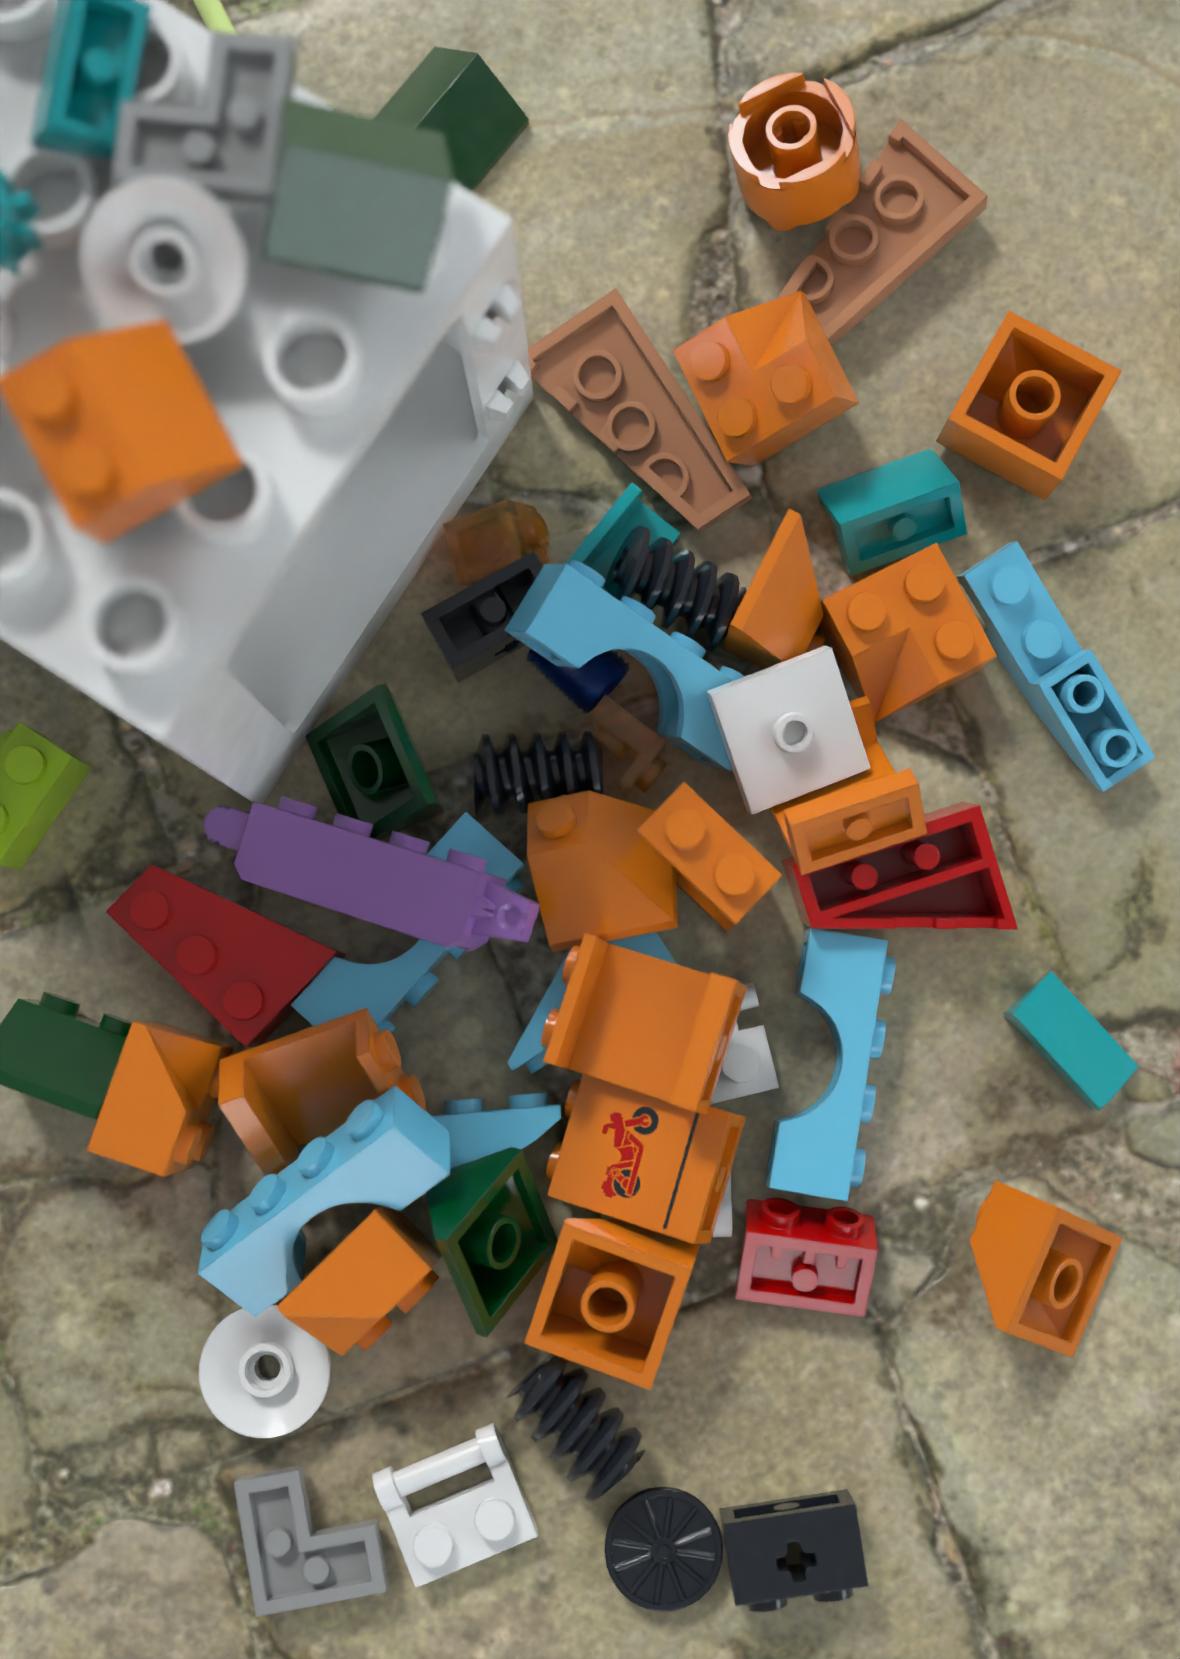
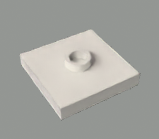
M822 646L706 691L746 810L752 815L871 768L831 647Z

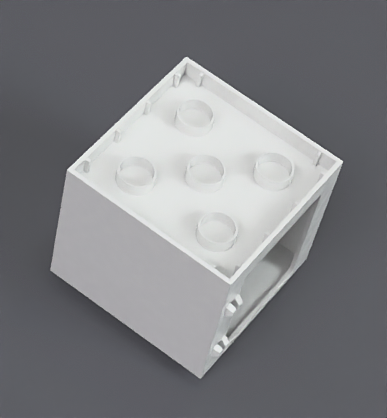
M0 0V170L5 172L14 185L15 194L29 191L40 207L42 213L36 219L27 222V224L34 229L44 243L42 249H30L26 258L19 263V275L14 276L7 269L0 270V357L9 372L66 339L120 328L101 311L93 300L85 284L80 263V243L86 221L100 200L116 188L112 180L114 159L45 149L29 143L57 0ZM139 0L152 5L133 102L203 108L212 32L161 0ZM294 85L293 99L333 108L300 86ZM454 182L451 187L428 281L422 294L263 261L262 252L268 206L219 202L234 220L244 242L247 255L246 285L235 311L219 329L202 339L183 343L181 346L246 465L107 544L73 529L0 392V638L251 802L264 803L306 740V735L312 731L534 398L513 219ZM161 241L155 245L156 256L163 264L175 267L183 263V254L176 244L169 241Z

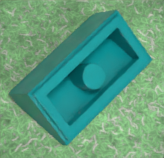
M57 0L29 143L45 149L115 159L122 101L133 102L152 5L139 0Z
M1052 971L1045 974L1003 1013L1091 1110L1100 1111L1108 1104L1139 1067Z

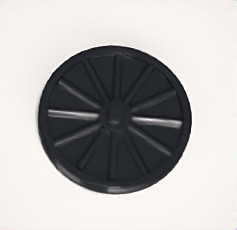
M672 1487L649 1488L628 1498L613 1515L605 1537L606 1566L615 1586L634 1604L648 1610L660 1612L680 1610L700 1600L711 1589L718 1577L723 1559V1543L719 1526L707 1506L694 1495Z

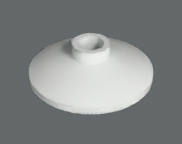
M159 176L143 177L128 181L110 191L100 200L91 212L83 229L80 243V263L85 284L97 306L120 328L165 319L170 323L180 344L193 342L219 329L230 318L240 302L247 279V255L240 231L232 217L216 199L191 183ZM161 241H169L176 244L183 254V263L175 267L163 264L156 256L155 245Z
M273 1304L257 1317L251 1315L244 1308L227 1316L209 1335L200 1357L199 1382L207 1406L214 1416L226 1427L248 1437L274 1438L298 1429L318 1410L329 1387L331 1363L327 1346L287 1319L276 1308L279 1304ZM271 1355L279 1361L280 1372L278 1376L268 1378L260 1373L258 1361L261 1356Z

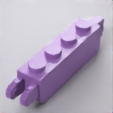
M281 796L277 808L254 801L250 812L218 805L217 808H211L209 813L206 812L207 817L203 819L204 825L202 827L205 829L203 834L208 836V840L238 851L234 865L241 880L449 948L455 946L467 951H473L487 943L489 937L528 942L532 934L533 924L538 915L540 904L504 887L507 879L485 873L488 862L486 859L454 849H449L446 860L427 855L430 844L428 841L392 831L389 842L370 837L373 824L337 813L332 825L315 820L318 807Z

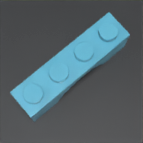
M572 560L569 565L544 564L505 628V631L557 666L579 668L593 657L614 649L630 654L646 668L657 690L659 718L656 733L702 765L731 771L732 767L706 691L745 676L725 666H722L720 670L716 669L702 659L706 650L700 644L678 632H673L669 636L652 623L656 615L649 608L626 596H623L621 601L606 592L602 589L605 579L587 565L576 560Z
M467 812L460 817L427 854L443 860L447 859L449 849L488 860L485 873L507 879L504 887L519 894L526 885L519 878L526 869L524 863ZM419 939L403 955L379 964H358L334 957L291 1006L313 1026L367 1008L379 1030L389 1029L393 1034L397 1027L390 1022V1019L406 1002L413 1008L417 1007L440 981L433 974L434 970L449 954L456 960H459L467 950L455 946L452 948L444 947Z
M809 928L804 931L795 994L816 1008L827 1022L835 1044V1066L827 1088L811 1106L797 1114L774 1120L764 1182L769 1188L848 1201L850 1187L860 1188L866 1151L865 1149L856 1148L860 1122L870 1123L876 1094V1086L866 1083L870 1058L879 1059L881 1056L886 1029L885 1021L876 1019L880 994H890L895 974V957L886 956L887 940L816 928Z
M396 1085L376 1100L370 1099L362 1102L338 1129L326 1138L318 1137L312 1140L302 1150L298 1159L277 1175L271 1173L262 1178L247 1198L230 1211L227 1209L219 1211L209 1220L201 1234V1242L203 1244L198 1274L251 1315L257 1317L303 1281L307 1238L302 1227L307 1221L328 1208L346 1203H373L401 1211L450 1175V1132Z

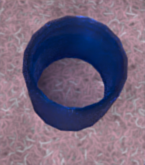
M530 649L527 654V662H531L532 667H536V671H540L541 675H545V679H549L550 684H554L555 688H559V692H563L564 697L568 696V701H573V705H577L578 709H582V714H587L596 708L615 689L629 670V662H625V658L618 656V652H613V650L593 657L579 668L557 666L533 649Z

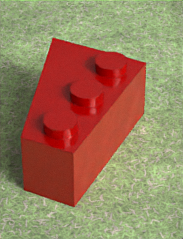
M960 802L926 813L924 817L927 834L801 875L793 857L782 860L800 920L811 928H995L997 930H1018L980 805Z
M150 865L106 911L117 924L245 1047L261 1045L295 1010L291 1004L334 957L343 959L347 955L154 865Z

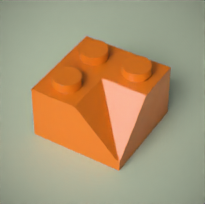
M802 291L725 316L672 350L726 461L729 463L756 466L859 404L805 292Z
M1008 311L936 442L1045 501L1062 481L1122 370L1021 316Z
M937 542L821 601L824 616L819 625L857 698L867 696L870 700L875 724L983 670L997 656Z
M132 1021L87 1151L162 1177L190 1169L194 1160L202 1162L209 1150L215 1131V1125L207 1122L215 1099H219L220 1059L231 1056L233 1046L162 1022Z
M381 1205L276 1308L287 1319L340 1356H343L355 1343L365 1352L393 1324L386 1314L395 1305L406 1314L434 1286V1283L440 1276L432 1268L441 1258L442 1254L401 1211Z
M566 1218L524 1344L651 1390L700 1244H692L619 1219Z

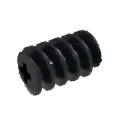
M638 525L631 530L617 552L605 578L604 588H607L614 582L618 584L616 599L621 601L623 596L631 598L636 593L641 596L640 603L651 611L657 605L663 607L660 627L668 629L679 617L685 619L683 635L692 639L701 628L707 630L704 649L712 652L727 635L729 626L747 592L746 587L739 589L740 582L738 576L730 572H726L717 578L718 570L716 564L705 560L695 567L694 553L687 549L680 550L672 557V542L667 538L660 537L649 546V529Z
M584 731L578 750L572 749L565 732L558 733L552 750L546 749L540 732H534L527 751H521L515 734L508 733L501 752L495 751L489 734H482L477 750L474 753V802L476 815L480 813L485 797H489L496 814L505 813L510 796L515 797L520 812L528 814V803H533L536 795H540L541 800L561 797V795H570L588 790L603 794L602 749H598L591 731Z
M550 1354L515 1386L507 1398L516 1394L522 1397L513 1416L517 1422L534 1414H537L540 1418L531 1435L535 1442L552 1434L558 1438L549 1455L552 1462L569 1454L576 1458L567 1475V1479L570 1482L588 1474L592 1476L593 1481L584 1497L588 1502H591L618 1484L641 1459L645 1450L643 1449L636 1453L635 1451L639 1446L642 1435L636 1427H630L617 1433L624 1418L620 1408L614 1407L599 1413L606 1398L604 1390L599 1387L581 1394L588 1379V1372L584 1368H577L563 1374L569 1360Z

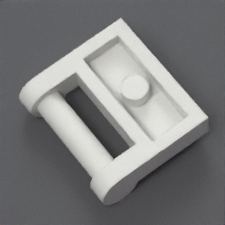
M495 1423L475 1430L476 1437L400 1470L395 1471L392 1466H389L372 1474L377 1497L387 1513L415 1588L538 1536V1527ZM485 1462L489 1467L492 1478L414 1511L411 1510L407 1495Z

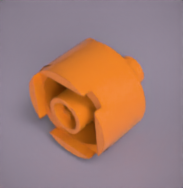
M785 73L766 79L745 94L738 104L739 113L733 125L730 122L728 141L742 198L755 214L767 220L769 226L777 231H789L797 226L825 219L838 211L844 204L852 201L858 193L861 161L854 109L847 94L836 83L823 78L824 84L805 80L804 73Z

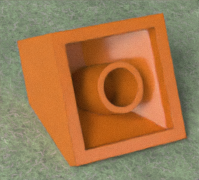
M788 509L729 626L723 647L724 651L762 670L820 648L826 640L825 637L815 633L824 614L801 514L791 509Z
M589 790L528 803L527 859L538 903L540 904L539 908L548 944L553 952L571 949L575 945L580 947L584 933L597 936L607 942L678 928L676 868L637 832L656 810Z
M995 1180L988 1197L979 1207L976 1218L977 1224L970 1238V1244L995 1327L1005 1333L1073 1358L1123 1237Z

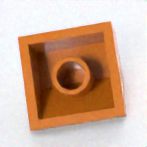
M165 319L66 339L0 377V392L73 529L104 544L118 538L246 465L170 323Z

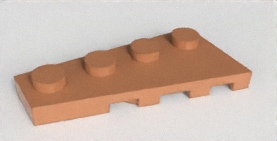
M900 119L890 133L889 142L876 161L872 159L859 178V189L855 198L847 203L842 210L836 211L825 227V235L811 255L805 256L777 299L798 291L805 292L832 347L986 209L988 195Z
M616 288L528 348L531 378L699 533L752 499L732 465L726 461L719 445Z

